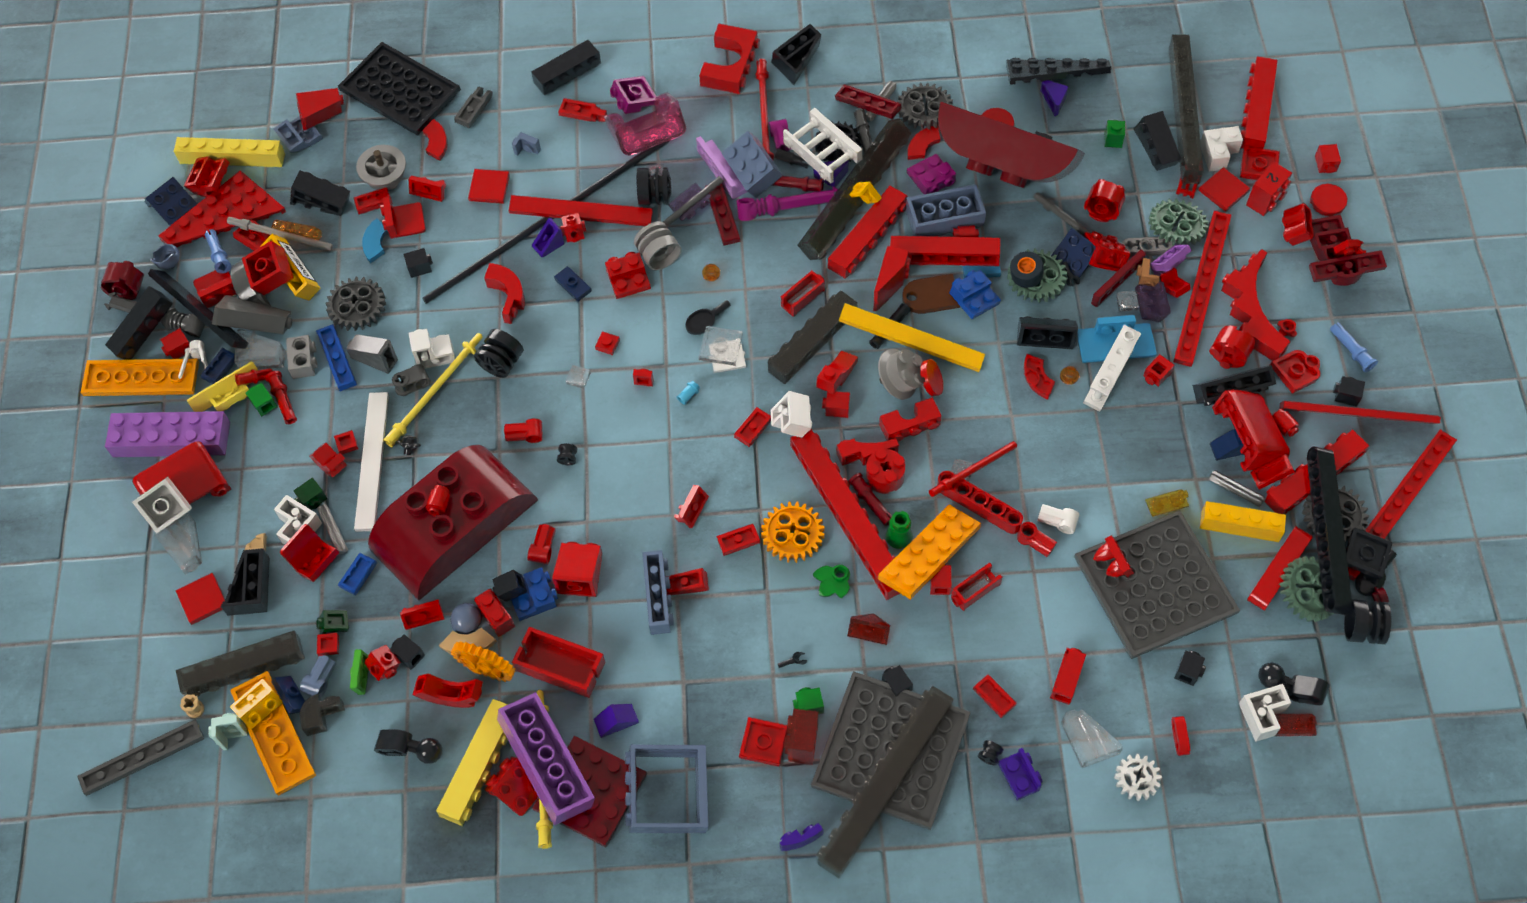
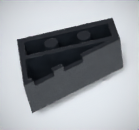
M811 24L807 25L773 51L771 63L795 85L818 49L822 34Z
M300 170L291 187L290 204H304L305 208L311 209L313 206L320 208L321 212L341 216L349 201L350 191L343 186H337L326 179H320L309 172Z

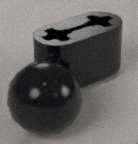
M1273 662L1266 663L1259 669L1258 678L1265 687L1271 688L1283 684L1290 700L1305 704L1323 705L1330 687L1327 681L1301 675H1294L1293 678L1285 675L1283 667Z
M380 730L374 751L385 756H406L407 752H412L417 755L421 762L432 764L440 759L442 746L434 738H425L419 742L412 740L413 735L403 730Z

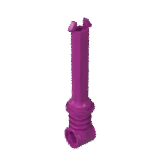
M832 187V190L781 198L771 194L765 197L764 200L763 198H760V200L757 198L756 201L753 198H741L737 200L738 219L750 221L755 219L757 214L758 216L767 214L773 217L780 210L830 202H834L835 205L840 201V198L835 199L834 192L840 191L838 188Z

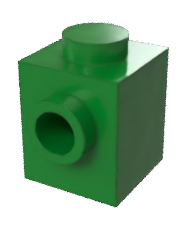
M1107 120L1104 132V147L1122 148L1125 138V121Z
M262 382L245 392L261 417L278 407Z
M806 687L800 689L799 692H795L796 699L792 700L794 711L799 712L800 718L824 713L820 687L813 689Z

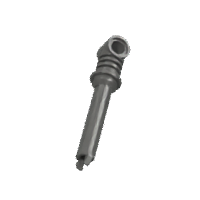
M115 292L108 294V296L112 297L109 304H104L108 310L114 308L129 313L136 304L135 301L116 296L117 293ZM173 307L167 311L160 321L165 329L177 330L180 328L184 333L200 338L205 324L194 314L188 315L178 312Z

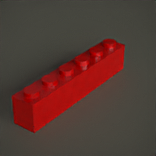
M1257 56L1255 63H1251L1249 73H1252V76H1249L1247 84L1250 90H1247L1245 97L1248 103H1245L1243 110L1246 117L1243 116L1241 127H1244V130H1241L1243 138L1242 149L1244 146L1263 149L1266 143L1278 62L1276 59Z
M889 186L881 195L882 198L879 202L873 204L829 256L828 269L845 279L849 274H853L858 263L865 260L868 251L875 248L878 239L884 237L889 226L894 225L897 221L899 214L905 212L908 195Z
M891 236L890 240L891 247L909 250L908 258H911L910 265L999 266L1000 238Z
M1354 430L1347 434L1345 432L1336 439L1337 442L1334 444L1329 443L1324 447V449L1332 450L1334 453L1337 475L1362 457L1369 448V445ZM1301 464L1296 468L1292 476L1284 477L1280 481V485L1277 487L1273 485L1266 492L1268 495L1264 502L1275 513L1286 515L1303 502L1308 495H1311L1307 464Z

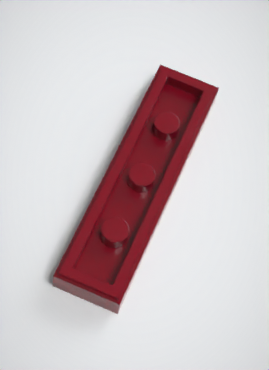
M845 84L835 95V99L890 119H894L902 108L901 103Z
M720 184L707 197L723 246L741 241L723 184Z
M1140 249L1093 294L1091 304L1098 307L1137 270V266L1142 264L1146 253Z

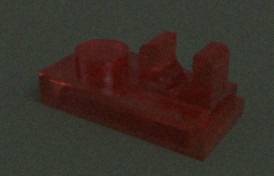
M1275 714L1280 725V730L1275 736L1317 735L1316 716L1313 714Z

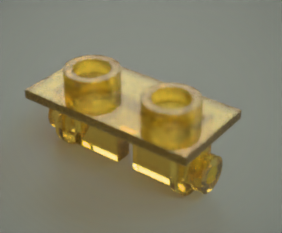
M1179 489L1145 499V502L1152 517L1189 507L1186 500L1189 495L1187 490Z

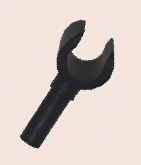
M1067 262L1062 263L1066 266L1065 271H1067L1068 276L1066 284L1073 287L1072 279H1074L1076 284H1079V277L1073 276Z
M795 652L792 658L778 663V667L781 668L794 663L806 664L807 660H799V657L805 653Z

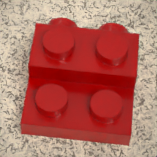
M628 252L625 257H611L608 259V262H605L606 271L616 299L651 289L640 253Z

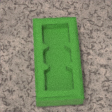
M362 649L354 650L353 666L350 669V689L358 695H365L369 671L364 664L369 655Z

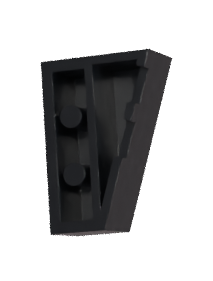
M1160 111L1143 116L1134 127V131L1156 171L1177 165L1181 157L1164 112Z
M263 548L243 550L234 572L233 582L229 585L226 599L221 604V608L227 616L267 612L270 558Z

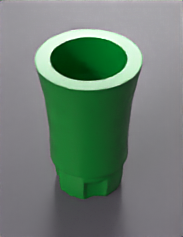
M904 511L895 512L892 515L885 534L887 543L896 549L906 548L913 539L911 520Z

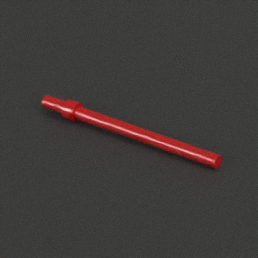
M1010 442L953 477L940 481L939 485L929 490L930 496L934 497L941 492H947L952 489L956 483L1017 448L1016 442Z

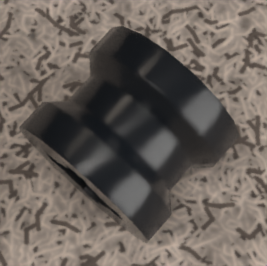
M569 443L560 444L558 447L560 454L557 456V462L566 466L574 465L576 463L575 454L578 450L577 447Z
M986 740L983 743V750L978 754V758L989 765L996 766L998 764V756L1003 753L1004 749L999 744Z

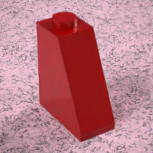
M338 88L296 93L297 107L303 130H307L342 113L341 105H344L343 95H339Z

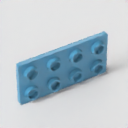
M1135 315L1097 318L1095 328L1078 329L1077 339L1082 363L1105 361L1124 325L1141 333L1129 359L1155 357L1157 352L1150 323L1135 324Z

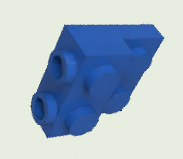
M972 270L966 275V278L954 280L949 292L971 319L985 313L1001 302V299L990 288L992 282L981 270L977 272Z
M541 567L523 574L527 593L511 599L519 621L556 608L555 600L558 597L555 589H550L548 583L552 581L548 571L544 572Z

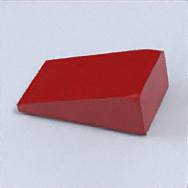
M703 568L666 576L670 579V588L667 589V595L697 593L709 590L707 572Z

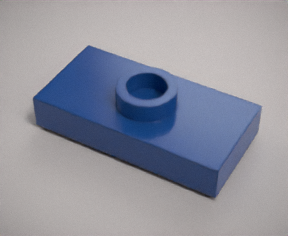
M359 553L338 583V586L356 596L377 565V561Z

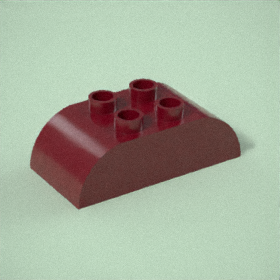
M944 102L940 103L938 123L941 135L955 153L969 158L966 168L972 171L992 176L994 168L1003 170L999 180L1025 188L1027 180L1048 183L1066 177L1077 168L1085 155L1084 152L1077 148Z
M482 445L467 446L450 455L386 508L371 530L368 546L370 551L420 601L536 503L538 498L486 447ZM436 485L445 486L450 491L446 511L443 515L433 516L425 508L430 492Z

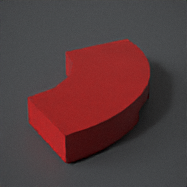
M433 119L423 129L424 135L429 139L425 150L428 155L440 161L447 149V137L441 124Z
M938 125L937 128L931 126L930 130L925 128L912 138L908 147V160L925 158L927 149L933 144L940 143Z
M1026 354L1024 362L1026 381L1035 393L1048 400L1055 381L1046 375L1043 359Z

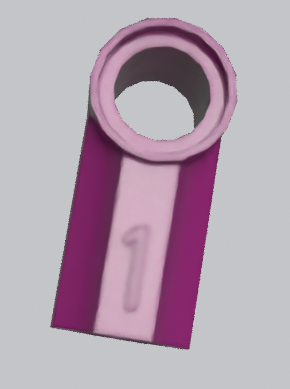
M786 119L769 122L770 135L774 139L776 151L777 149L791 150L783 142V131L786 129L789 132Z

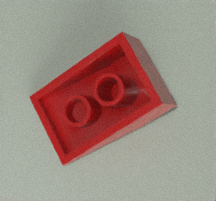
M887 246L874 290L873 311H878L903 286L904 280L909 278L911 258H908L909 250Z

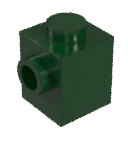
M313 477L293 490L296 495L294 500L310 510L318 508L322 502L327 500L324 491Z

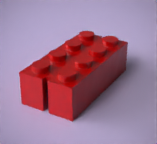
M528 627L521 642L523 647L519 646L512 661L515 671L590 698L597 683L596 678H599L606 663L604 655L584 646Z

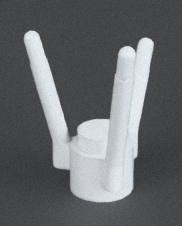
M193 340L190 342L189 348L185 349V356L178 375L179 379L183 376L189 355L193 359H201L204 369L208 366L203 341Z

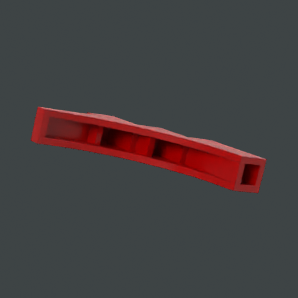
M1261 249L1257 254L1254 253L1250 257L1247 266L1244 265L1240 271L1234 269L1231 274L1227 273L1222 280L1223 287L1221 291L1234 299L1230 305L1232 309L1229 315L1243 323L1239 331L1242 332L1244 329L1249 332L1255 340L1254 350L1273 361L1282 357L1291 341L1280 334L1268 321L1257 298V273L1268 253Z

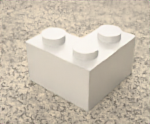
M1239 126L1205 130L1203 132L1200 146L1209 172L1218 171L1223 167L1226 169L1231 157L1230 154L1239 153L1243 142Z
M418 329L409 333L415 361L417 364L423 365L425 369L449 364L455 360L449 334L430 338L427 329Z
M788 391L771 409V426L781 428L782 433L802 438L812 427L809 396Z
M288 495L274 509L279 519L285 522L276 534L283 545L293 537L302 525L307 524L316 532L322 524L315 512Z
M1283 684L1244 695L1239 702L1255 742L1273 737L1280 730L1275 714L1286 711L1291 704Z

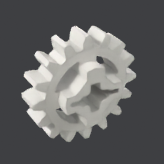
M1136 754L1135 759H1133L1131 755H1128L1127 761L1122 759L1120 761L1121 766L1116 767L1115 771L1118 773L1115 774L1114 779L1119 780L1116 787H1122L1121 794L1123 795L1127 792L1129 794L1128 799L1136 796V800L1140 801L1141 796H1143L1145 800H1148L1149 794L1154 796L1156 794L1155 789H1159L1161 785L1158 781L1162 779V776L1157 775L1160 768H1154L1155 761L1153 760L1149 763L1147 761L1148 756L1140 759L1139 754ZM1140 771V780L1136 784V775Z

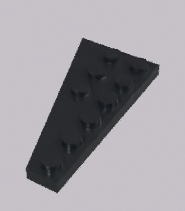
M1011 58V60H1006V69L1009 83L1013 85L1019 80H1022L1024 83H1030L1033 79L1039 81L1064 79L1067 75L1071 74L1074 77H1081L1083 73L1089 75L1111 73V64L1109 60L1104 58L1097 60L1081 58L1080 60H1072L1071 58H1063L1062 60H1055L1054 58H1046L1045 60H1038L1037 58H1028V60Z

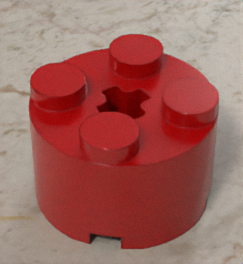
M1099 179L1091 187L1084 203L1085 211L1087 209L1089 216L1099 222H1108L1111 219L1113 221L1116 220L1125 202L1124 187L1104 179Z
M1236 326L1223 327L1209 350L1210 354L1220 362V366L1225 369L1244 367L1254 349L1255 340L1253 336L1244 329L1242 332L1236 330Z
M879 448L867 461L866 479L875 492L888 494L891 491H897L904 482V457L896 451Z

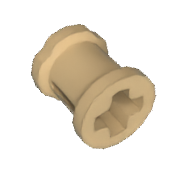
M186 695L181 699L180 707L190 718H198L204 713V705L195 695Z

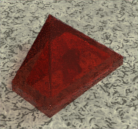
M874 613L851 616L847 636L887 645L891 625Z

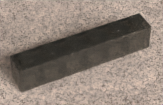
M841 290L836 295L833 294L824 307L821 306L813 318H809L800 331L797 330L793 334L792 339L788 343L785 342L781 346L780 351L769 358L768 372L783 384H786L845 325L839 322L844 304L857 307L858 302Z
M293 630L175 671L179 689L183 696L193 694L199 697L202 693L214 692L223 686L238 684L241 680L254 678L266 671L272 672L285 665L297 664L300 660L305 659L300 637Z

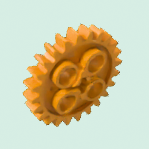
M789 501L788 507L781 503V509L773 507L774 514L768 512V518L763 519L765 525H761V530L764 531L761 532V538H764L763 545H768L767 552L773 550V557L779 554L780 561L787 557V563L790 562L791 558H794L795 563H797L799 557L803 561H805V555L813 557L812 551L818 552V546H822L821 539H824L823 532L825 527L822 526L823 520L818 519L819 513L813 514V507L807 510L805 503L802 507H799L798 502L795 503V506H792ZM782 520L789 521L787 524L781 523ZM803 522L808 523L807 526H801L799 524ZM780 537H783V538H785L786 540L783 541V542H780V541H778L777 539L780 538ZM804 540L805 543L798 544L797 541Z
M461 641L456 642L451 650V655L454 656V659L458 660V663H462L464 667H467L476 674H483L484 677L488 676L500 682L501 680L510 682L515 673L513 665L509 664V661L503 660L504 657L499 656L492 650L483 649L482 646L478 647L473 643L469 644L468 642L463 643Z

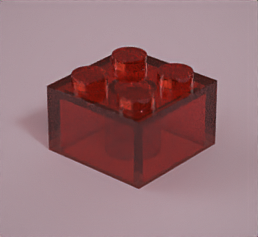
M793 709V715L788 716L787 734L790 735L785 737L784 748L785 754H788L789 762L813 765L819 712Z

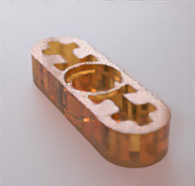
M274 220L271 228L319 241L322 236V231L319 228L304 224Z

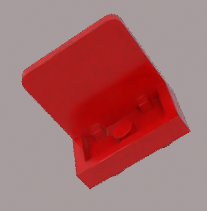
M390 197L382 198L383 205H380L382 216H385V219L382 220L383 228L388 230L391 239L425 232L424 215L420 202L393 207Z
M215 270L193 281L202 303L207 308L217 305L225 295L231 297L237 295L229 271L218 273Z
M307 524L302 525L280 550V554L295 571L311 582H314L339 554L336 548L323 542Z
M517 757L506 758L500 764L501 769L496 775L493 774L487 780V786L484 790L490 795L499 798L517 815L523 816L538 798V795Z

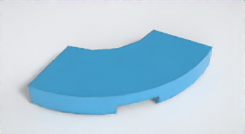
M377 218L367 227L362 240L363 251L370 263L385 254L382 248V241L384 236L388 234V230H384L383 224Z

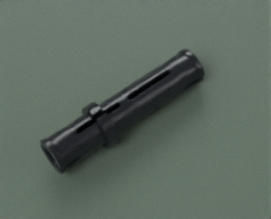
M902 303L889 319L901 323L904 317L911 311L910 307ZM875 335L869 343L874 349H879L886 338Z

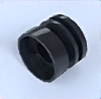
M656 167L654 176H651L649 168H637L638 205H651L652 197H655L657 205L661 204V197H663L664 205H669L672 186L668 167H663L662 175H660L659 167Z
M491 329L484 340V344H481L474 354V359L488 373L496 377L506 378L514 366L513 363L517 362L524 349L521 343L512 335L499 329Z
M1352 599V610L1344 617L1346 640L1363 643L1367 637L1369 643L1375 644L1377 642V644L1385 645L1390 636L1392 621L1388 602L1378 603L1377 601H1372L1368 607L1366 600Z

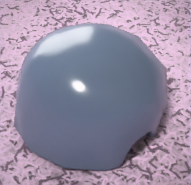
M164 244L156 251H153V258L150 260L158 268L168 270L177 265L180 252L176 246Z
M463 603L455 607L450 618L452 629L459 634H468L472 630H477L482 620L481 611L472 603Z

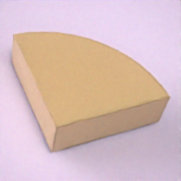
M262 533L255 536L256 538L245 547V550L263 548L266 552L267 535Z

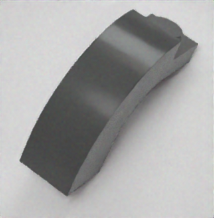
M241 260L234 264L231 268V279L239 299L271 306L265 295L251 289L243 261Z

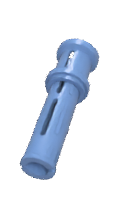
M210 229L211 235H209L207 230L205 237L212 252L211 260L215 263L214 268L218 273H226L231 269V263L227 260V253L222 250L216 231Z
M1340 322L1330 328V331L1350 351L1352 359L1363 367L1362 370L1364 372L1372 370L1377 365L1378 361L1367 353L1368 350L1365 347H1361Z

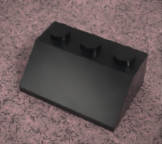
M1019 317L1017 346L1073 349L1078 325L1076 321L1069 319Z

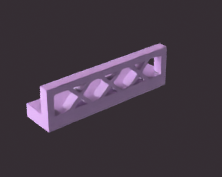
M701 136L696 138L698 153L716 178L720 176L723 179V187L732 200L747 193L714 141L710 140L705 143Z

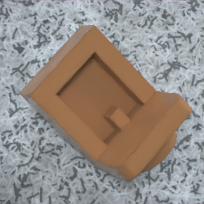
M1143 258L1142 264L1137 266L1136 276H1139L1138 286L1156 289L1160 276L1149 274L1151 259Z

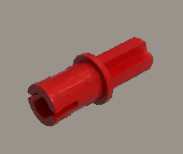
M271 368L258 371L252 369L250 372L235 374V382L238 386L248 383L257 384L258 381L266 380L265 376L273 370Z

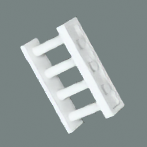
M813 108L809 111L810 122L793 135L786 129L783 131V142L812 166L822 179L833 183V171L849 159L857 164L862 161V148L816 108ZM813 128H817L821 132L805 145L798 140ZM825 138L833 142L818 155H814L810 151V149ZM836 149H841L845 153L829 166L822 162L824 158Z
M1126 325L1122 327L1096 375L1083 404L1099 412L1101 411L1141 335L1140 332Z

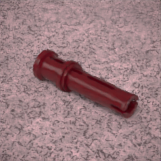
M781 176L771 186L798 188L804 192H820L824 188V179H812L809 176L804 178Z
M861 473L852 476L848 483L858 493V498L863 499L884 526L889 525L892 515L874 495L873 487L865 482Z

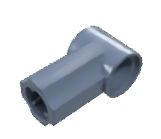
M319 656L310 675H306L303 678L300 691L319 699L322 698L326 692L327 681L336 666V662L326 656Z

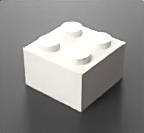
M169 477L132 501L156 534L192 509L191 505Z

